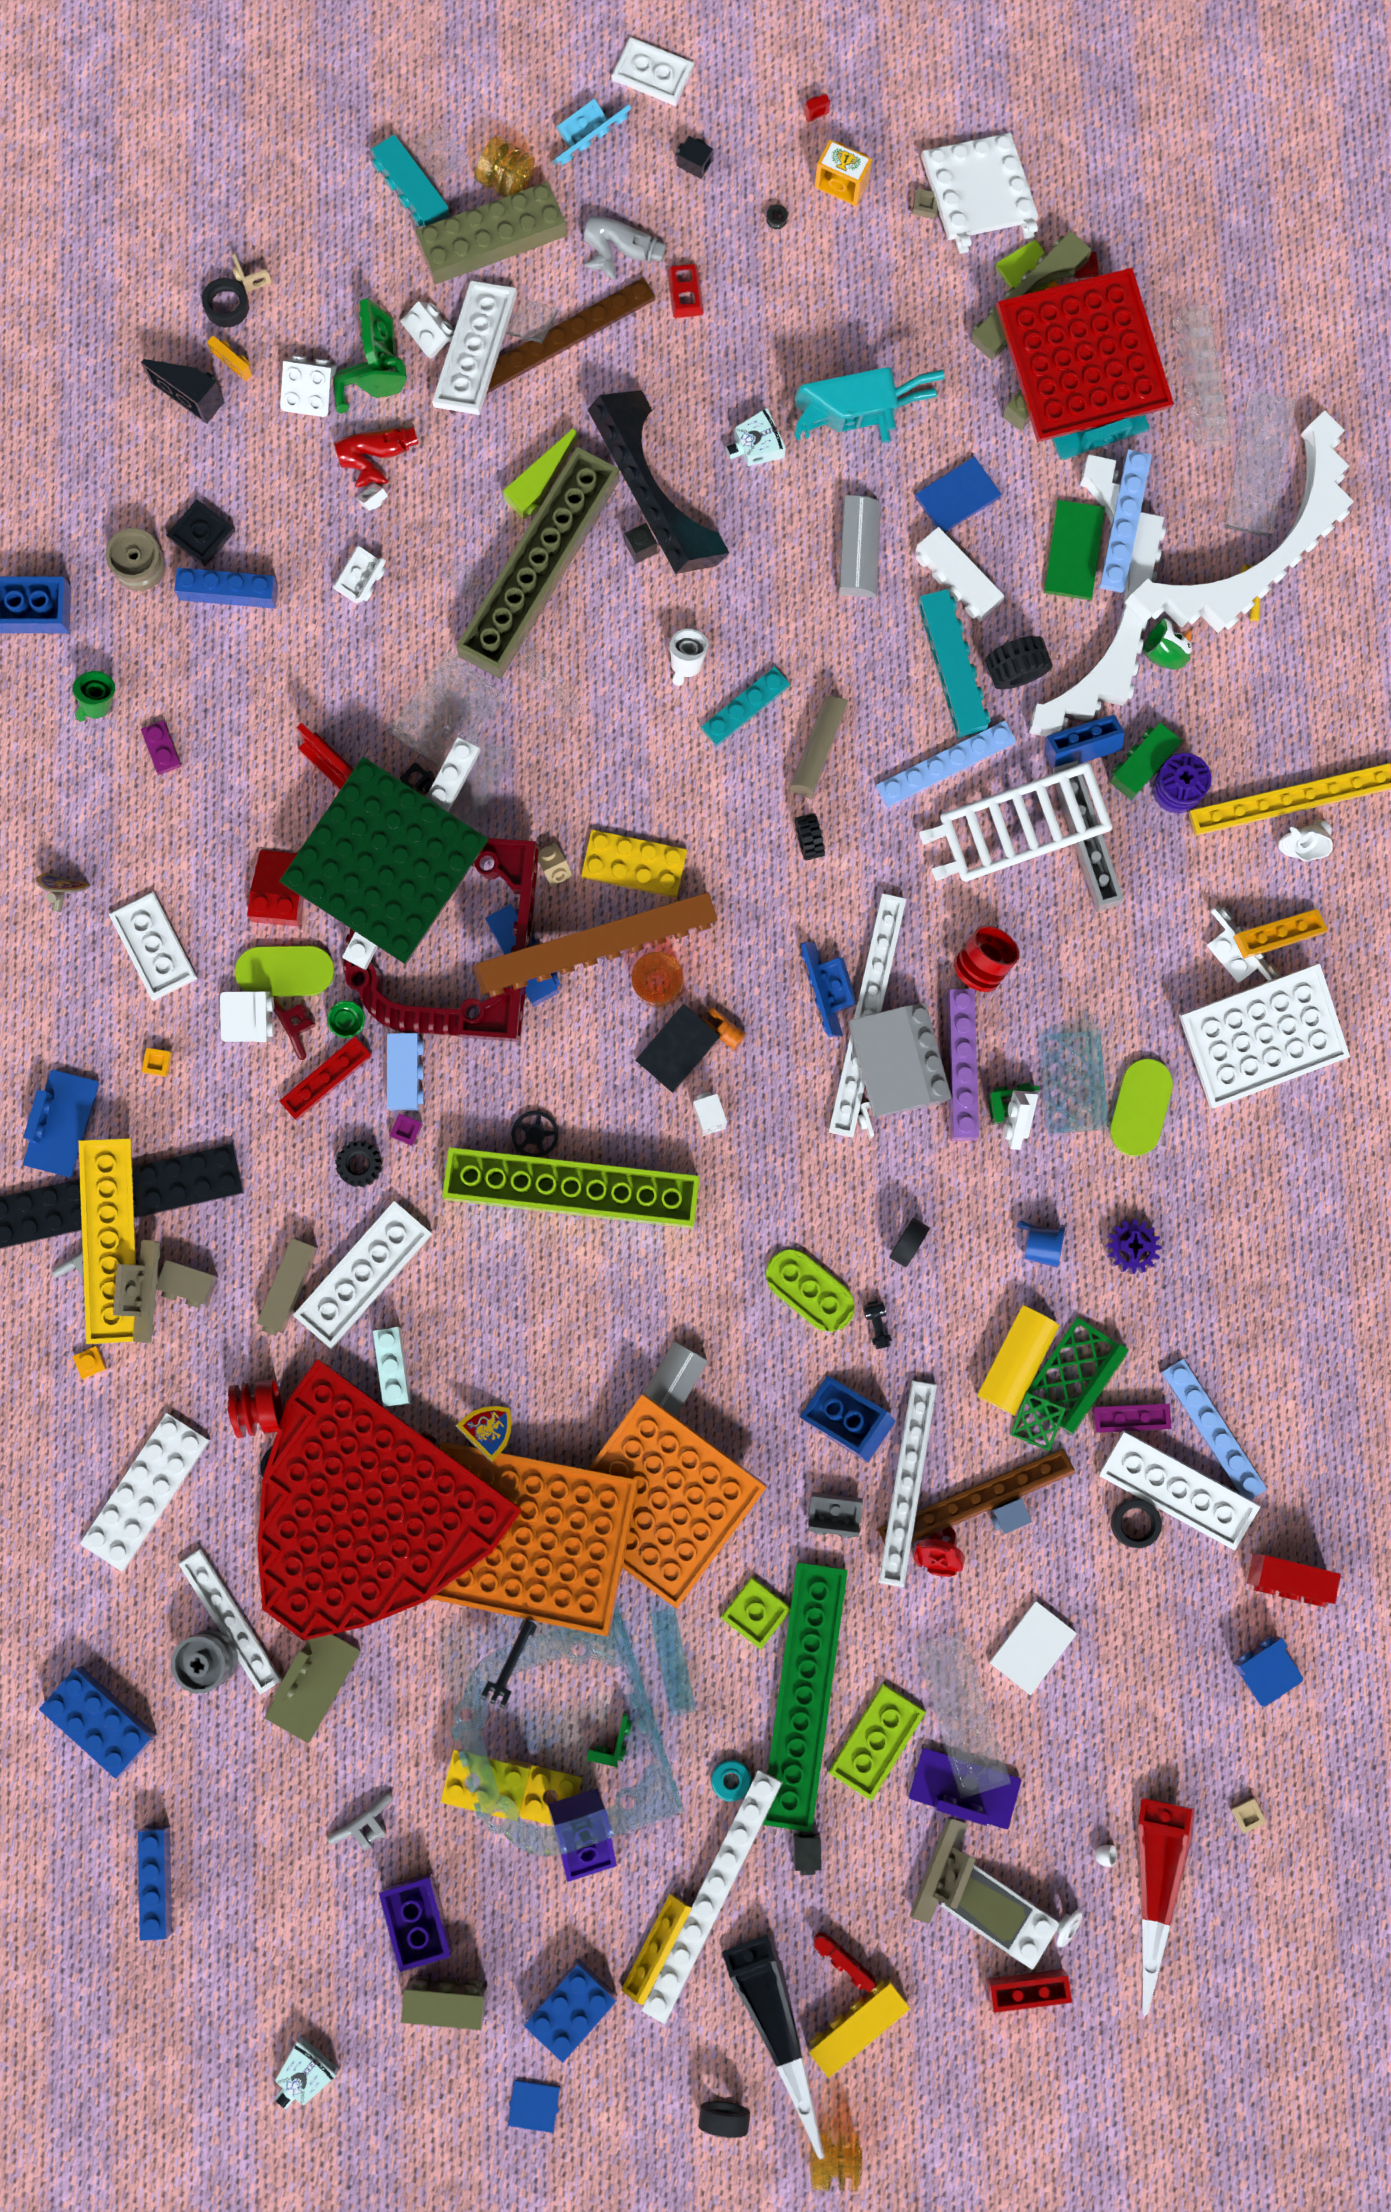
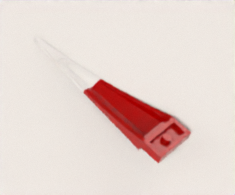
M1149 1798L1141 1799L1138 1821L1142 1894L1144 2016L1149 2013L1193 1837L1192 1829L1195 1808Z

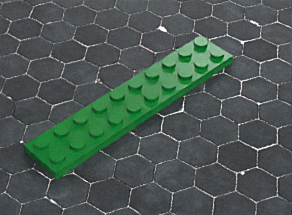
M796 1563L767 1774L782 1781V1785L762 1824L765 1826L812 1833L848 1574L846 1569Z

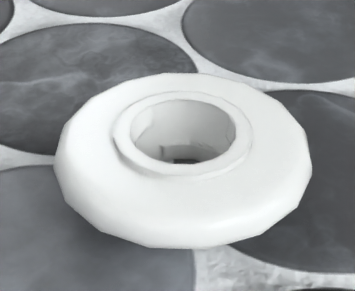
M1076 1910L1071 1916L1066 1914L1061 1919L1060 1925L1056 1930V1933L1059 1935L1058 1947L1066 1946L1075 1935L1082 1919L1081 1910Z

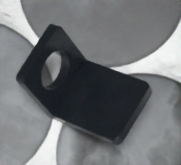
M414 763L399 778L401 782L421 795L423 793L427 794L435 781L433 772L431 770L426 772L418 763ZM419 772L423 777L415 785H412L409 782L410 774Z

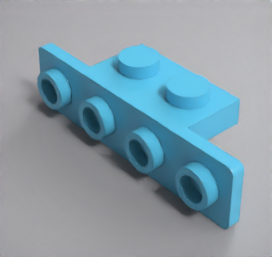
M593 99L556 126L568 149L551 161L552 164L555 165L560 162L563 166L574 158L571 153L576 149L582 152L592 144L590 139L595 135L601 138L609 132L608 126L615 121L618 125L629 116L626 112L632 109L630 104L607 119L596 100Z

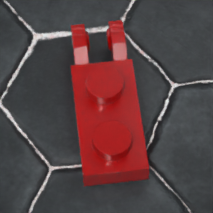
M818 1932L814 1936V1949L821 1956H829L831 1958L830 1962L840 1972L845 1970L851 1976V1982L858 1989L862 1990L864 1988L870 1993L875 1987V1976L831 1936L824 1932Z

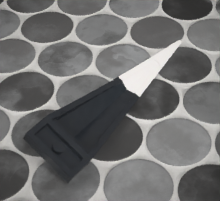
M766 1934L722 1951L729 1978L779 2071L817 2157L823 2159L824 2153L782 1960H779L772 1935Z

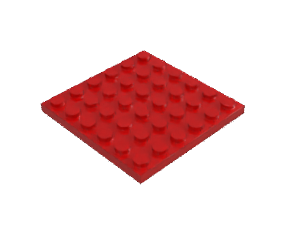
M1133 268L997 302L996 309L1037 443L1111 424L1128 417L1133 418L1168 409L1174 405Z

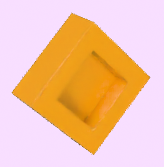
M146 1048L141 1072L143 1074L168 1078L173 1053Z
M98 1346L72 1356L82 1380L107 1370Z

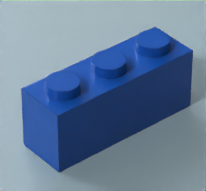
M1113 714L1046 736L1045 756L1052 769L1077 760L1081 764L1122 751L1125 732L1117 717Z

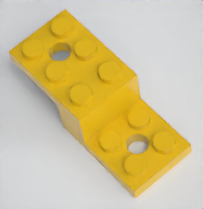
M454 1749L440 1803L515 1822L520 1817L552 1826L548 1805L543 1799L544 1792L547 1790L556 1791L558 1800L577 1795L582 1777L510 1758L502 1761ZM473 1774L479 1777L480 1786L478 1788L470 1789L467 1787L465 1779L468 1775Z

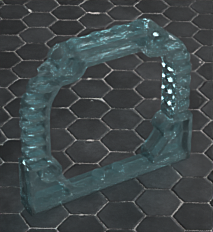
M618 1608L614 1609L609 1636L560 1626L557 1630L529 1638L512 1674L562 1658H567L571 1664L577 1666L587 1663L590 1658L603 1662L612 1668L624 1666L632 1691L629 1694L630 1703L633 1710L638 1709L640 1719H637V1724L641 1735L646 1734L655 1763L647 1766L641 1781L635 1789L630 1787L623 1788L617 1793L614 1806L560 1825L540 1827L523 1822L515 1803L508 1797L499 1795L481 1735L488 1719L485 1700L480 1699L488 1680L496 1684L514 1644L495 1650L483 1658L474 1668L466 1683L463 1700L454 1707L455 1725L450 1727L454 1741L460 1740L462 1751H459L458 1754L462 1767L467 1766L470 1776L466 1777L470 1793H476L478 1802L474 1803L477 1818H483L486 1828L491 1833H503L512 1844L528 1853L540 1856H557L621 1834H627L684 1813L685 1810ZM580 1644L584 1646L586 1652L582 1656H576L571 1651V1648ZM470 1709L473 1711L474 1717L470 1721H462L459 1717L462 1710ZM624 1796H630L634 1799L635 1806L632 1809L627 1810L621 1806L620 1800ZM494 1812H501L505 1816V1821L501 1825H494L490 1821V1816Z

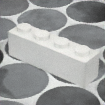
M939 527L917 545L915 554L919 564L923 567L927 566L933 572V578L939 584L943 583L949 589V594L954 596L955 601L960 600L967 614L971 618H977L981 622L1002 603L1004 595Z

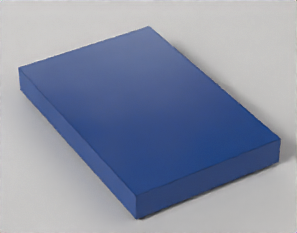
M974 456L916 493L915 498L935 527H939L946 533L1001 498L1002 494Z

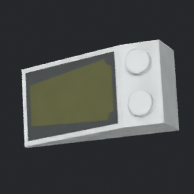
M976 1865L973 1866L958 1908L949 1907L942 1902L940 1904L945 1910L1032 1970L1060 1925L1055 1917Z

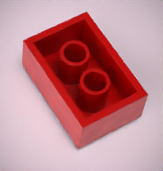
M1253 1553L1247 1584L1254 1585V1591L1275 1595L1276 1591H1279V1597L1295 1601H1301V1597H1304L1303 1603L1326 1608L1327 1603H1336L1341 1573Z

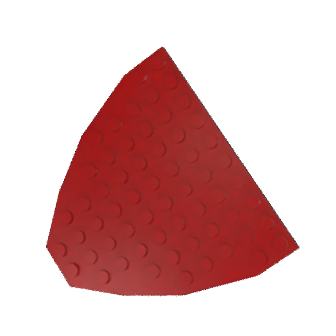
M317 1359L286 1403L279 1425L281 1431L277 1432L262 1479L257 1545L262 1610L303 1641L368 1626L430 1600L491 1555L523 1509L320 1359Z

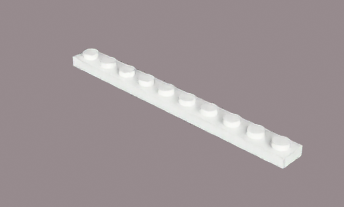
M457 737L426 798L449 812L481 751L480 748ZM355 932L342 958L366 970L378 946Z
M883 893L881 895L854 1019L881 1013L905 907V898ZM852 1033L849 1038L829 1133L850 1138L854 1137L865 1087Z
M760 1769L746 1794L697 1895L692 1910L642 2009L644 2013L663 2024L667 2022L782 1785V1781Z

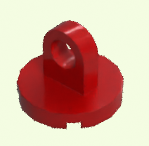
M951 1527L931 1535L930 1539L919 1541L915 1546L913 1559L919 1567L922 1568L923 1565L928 1568L927 1572L932 1575L941 1577L955 1576L958 1571L961 1572L965 1564V1556L957 1548V1535ZM943 1536L950 1537V1540L947 1542L939 1539Z

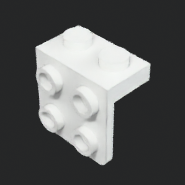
M292 355V358L283 361L281 409L283 411L321 417L328 415L331 377L335 376L337 365L330 364V360L317 358L315 362L306 361V356Z
M271 991L221 993V1039L224 1042L272 1041L271 1037H274L275 1027L274 1022H271V1012L274 1011V998L271 997Z

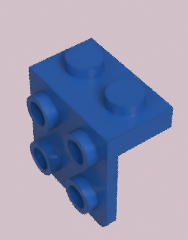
M1272 1635L1260 1641V1646L1254 1650L1249 1649L1238 1656L1239 1660L1233 1663L1259 1705L1263 1707L1269 1705L1303 1681V1676L1285 1650L1288 1645L1284 1639Z

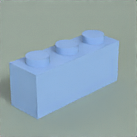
M417 1033L387 1034V1109L389 1111H420V1104H424V1090L420 1089V1080H424V1065H420V1055H424V1040H420Z

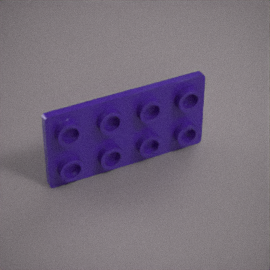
M922 1748L908 1797L911 1800L933 1806L936 1811L984 1826L990 1824L1007 1830L1022 1780L1013 1775Z

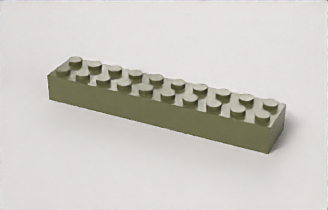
M576 447L457 644L458 657L499 679L503 677L620 481L619 468Z

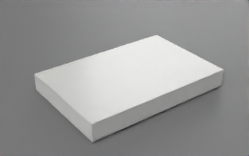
M630 37L612 74V81L676 106L694 68V62Z
M1034 1601L990 1659L989 1663L1031 1695L1077 1633L1037 1601Z

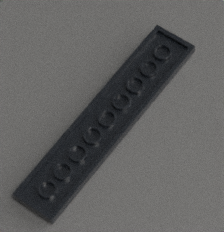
M233 1144L132 1167L134 1219L245 1194L235 1145ZM80 1179L0 1197V1249L82 1231Z

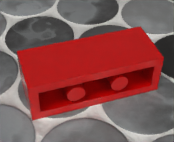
M1064 1969L986 1979L989 2006L993 2013L1072 2003L1069 1975Z

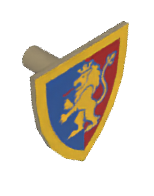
M45 873L36 877V884L45 891L51 892L47 895V900L53 903L52 910L56 912L62 911L65 892H78L90 888L89 884Z
M500 1406L482 1407L466 1415L456 1425L468 1438L469 1447L477 1448L490 1462L503 1451L509 1440L512 1425L510 1408Z

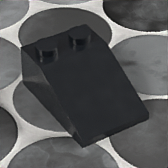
M148 359L141 361L152 385L206 424L225 403L221 395L222 391L217 385L218 381L211 373L207 371L203 373L194 367Z

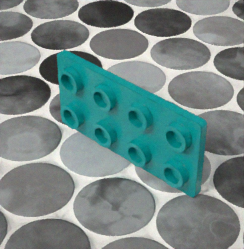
M1145 415L1053 438L1052 441L1060 460L1063 461L1146 432L1150 426Z

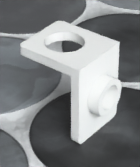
M866 1102L860 1105L861 1115H858V1121L861 1129H866L868 1139H871L874 1136V1132L867 1112L871 1105L870 1102Z

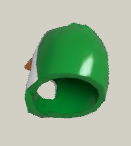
M1162 618L1152 629L1143 647L1144 655L1150 662L1159 667L1171 670L1182 668L1190 660L1192 652L1191 629L1182 633H1176L1172 629V623Z

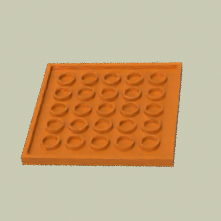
M645 1393L640 1396L587 1469L589 1471L640 1480L623 1569L676 1609L768 1486Z

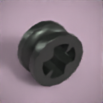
M776 204L768 209L766 221L769 227L781 229L786 225L788 216L786 208ZM775 213L776 216L777 213L781 214V220L778 218L777 221L773 220V214Z

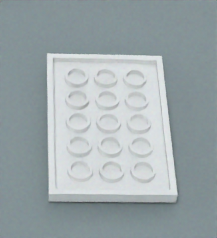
M1319 963L1179 1015L1209 1107L1212 1109L1350 1057Z

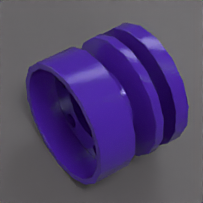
M1181 753L1173 755L1164 763L1153 780L1152 792L1155 801L1161 808L1170 813L1181 814L1189 812L1199 804L1211 786L1212 776L1209 766L1203 759L1194 754Z

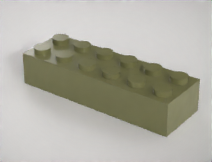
M549 182L415 230L418 245L435 285L567 236L566 222Z

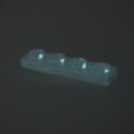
M673 1607L650 1612L670 1715L672 1717L695 1712L696 1707L676 1610Z

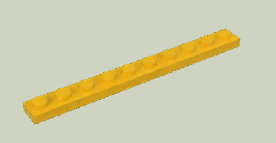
M1391 763L1190 810L1188 814L1194 836L1391 790Z

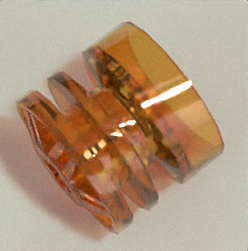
M660 951L650 952L639 958L633 967L631 979L634 992L638 999L647 1006L654 1008L667 1007L676 1002L682 994L684 987L683 970L679 962L670 954ZM659 975L660 979L665 978L662 981L661 987L651 983L655 981V976Z

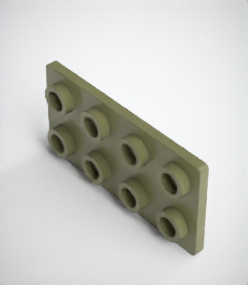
M334 1634L309 1639L304 1648L298 1652L273 1698L275 1699L267 1711L265 1719L309 1743L361 1652L360 1649Z

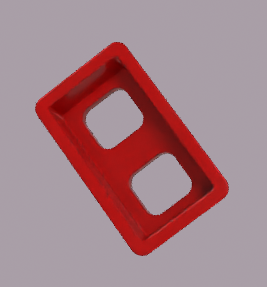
M686 264L669 267L667 274L673 317L683 318L703 315L704 308L698 266L696 264ZM690 270L692 280L689 282H678L676 273L678 271ZM693 292L695 302L683 305L680 303L679 294Z

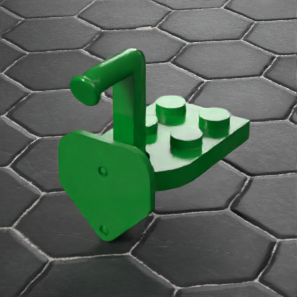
M369 298L360 300L359 318L362 323L361 340L368 362L341 370L335 374L333 378L336 412L339 414L349 410V405L345 399V386L356 383L357 386L372 397L380 398L400 393L407 380L405 362L401 358L396 357L393 318Z

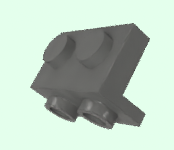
M812 1492L808 1531L818 1535L835 1534L843 1538L859 1537L863 1498Z

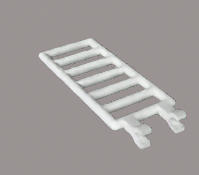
M1085 762L945 812L940 817L941 826L921 831L919 834L923 845L947 836L955 862L932 868L935 881L959 873L962 881L966 882L1109 832L1112 829V823L1090 763ZM1084 774L1101 823L1088 829L1085 826L1069 778ZM1060 782L1077 830L1076 833L1065 837L1062 836L1046 790L1047 786ZM1035 790L1053 841L1040 846L1022 795ZM1013 799L1030 848L1015 854L999 807V803ZM988 807L1006 855L1005 858L994 862L990 858L975 814L976 811ZM965 815L983 865L968 870L952 820Z

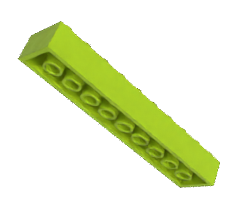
M449 1147L442 1198L445 1201L694 1229L700 1176Z

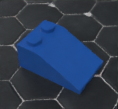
M828 1375L800 1415V1418L866 1463H869L896 1422L888 1411Z

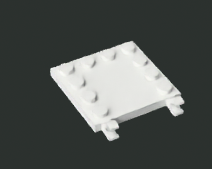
M1011 133L924 150L922 152L921 158L938 204L939 214L948 240L955 239L959 254L969 252L968 246L972 244L970 236L1021 225L1025 240L1035 238L1034 232L1038 231L1036 221L1039 216Z

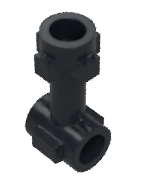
M878 1300L868 1302V1305L863 1306L866 1321L872 1320L876 1338L872 1339V1344L875 1345L876 1350L890 1347L891 1335L885 1334L881 1318L886 1316L883 1301L878 1302Z

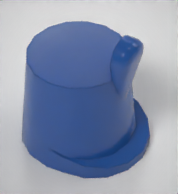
M1018 1221L1017 1228L1029 1230L1024 1259L1058 1268L1065 1225H1061L1060 1229L1036 1227L1025 1221Z

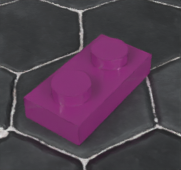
M164 720L141 729L158 775L182 767Z

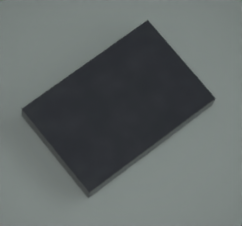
M682 1004L635 1061L669 1091L674 1093L722 1036L687 1005Z

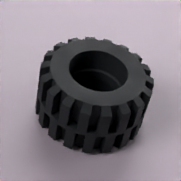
M1027 636L1010 641L993 650L985 659L996 689H1011L1028 684L1045 675L1053 667L1044 639L1041 636Z

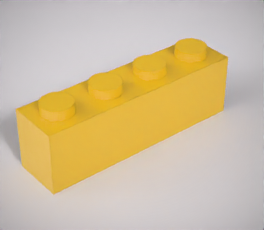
M889 1978L884 1982L882 1979L878 1980L869 1995L864 1999L858 1997L849 2006L851 2009L844 2016L839 2014L834 2017L829 2023L830 2028L823 2034L821 2031L817 2032L809 2039L808 2053L828 2079L910 2010L909 2004Z

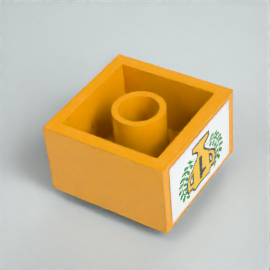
M829 140L817 163L815 188L857 207L869 184L873 159L863 152H856L847 148L841 142Z

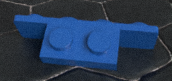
M801 943V956L807 964L809 971L808 979L816 995V1006L821 1011L823 1018L822 1027L828 1037H841L843 1033L836 1012L858 1005L844 958L839 957L822 964L816 943Z

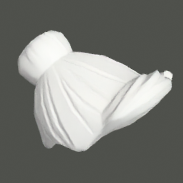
M1317 820L1313 825L1305 826L1300 830L1290 827L1291 832L1285 834L1278 841V848L1286 856L1299 858L1303 861L1324 858L1332 851L1331 825L1324 820Z

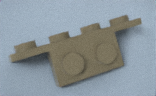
M141 1241L139 1265L117 1264L113 1315L135 1316L134 1342L151 1343L154 1333L153 1317L156 1308L155 1294L158 1283V1260L160 1258L159 1241Z
M951 1817L947 1818L911 1910V1918L930 1923L938 1901L949 1907L958 1908L976 1858L959 1849L968 1827L967 1823Z

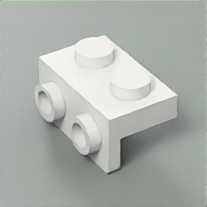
M418 301L400 322L426 356L433 358L447 342L452 341L454 329L439 316L440 311L434 304Z
M357 546L332 588L356 604L363 600L367 601L373 593L374 589L371 586L375 579L379 581L386 570L383 567L386 560L383 558L377 559L360 546Z
M1013 1091L1011 1102L1008 1105L1006 1124L1003 1128V1138L1006 1139L1011 1149H1021L1023 1138L1029 1137L1038 1098L1036 1092Z

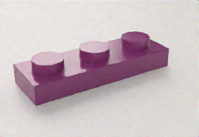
M1170 1404L1092 1407L1094 1433L1122 1432L1123 1430L1172 1429Z

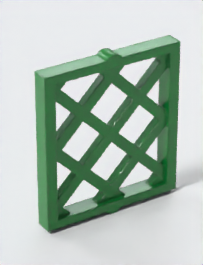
M1027 1392L1010 1435L1024 1440L1028 1444H1033L1050 1451L1066 1408ZM1034 1398L1041 1401L1042 1405L1034 1408L1031 1399ZM1028 1402L1031 1409L1023 1412L1026 1403ZM1047 1406L1056 1407L1059 1411L1050 1414ZM1044 1407L1047 1416L1039 1419L1036 1410ZM1032 1412L1036 1421L1028 1424L1024 1415ZM1057 1415H1060L1057 1424L1055 1425L1052 1418ZM1020 1419H1022L1025 1426L1017 1428ZM1049 1419L1053 1428L1044 1431L1041 1422ZM1038 1424L1041 1433L1033 1436L1029 1427ZM1026 1429L1029 1438L1019 1435L1018 1432ZM1054 1431L1049 1442L1046 1434ZM1043 1436L1046 1444L1037 1443L1035 1438Z

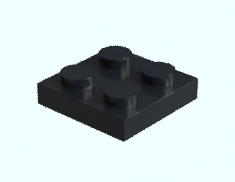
M196 499L166 536L171 542L205 567L235 533V529Z

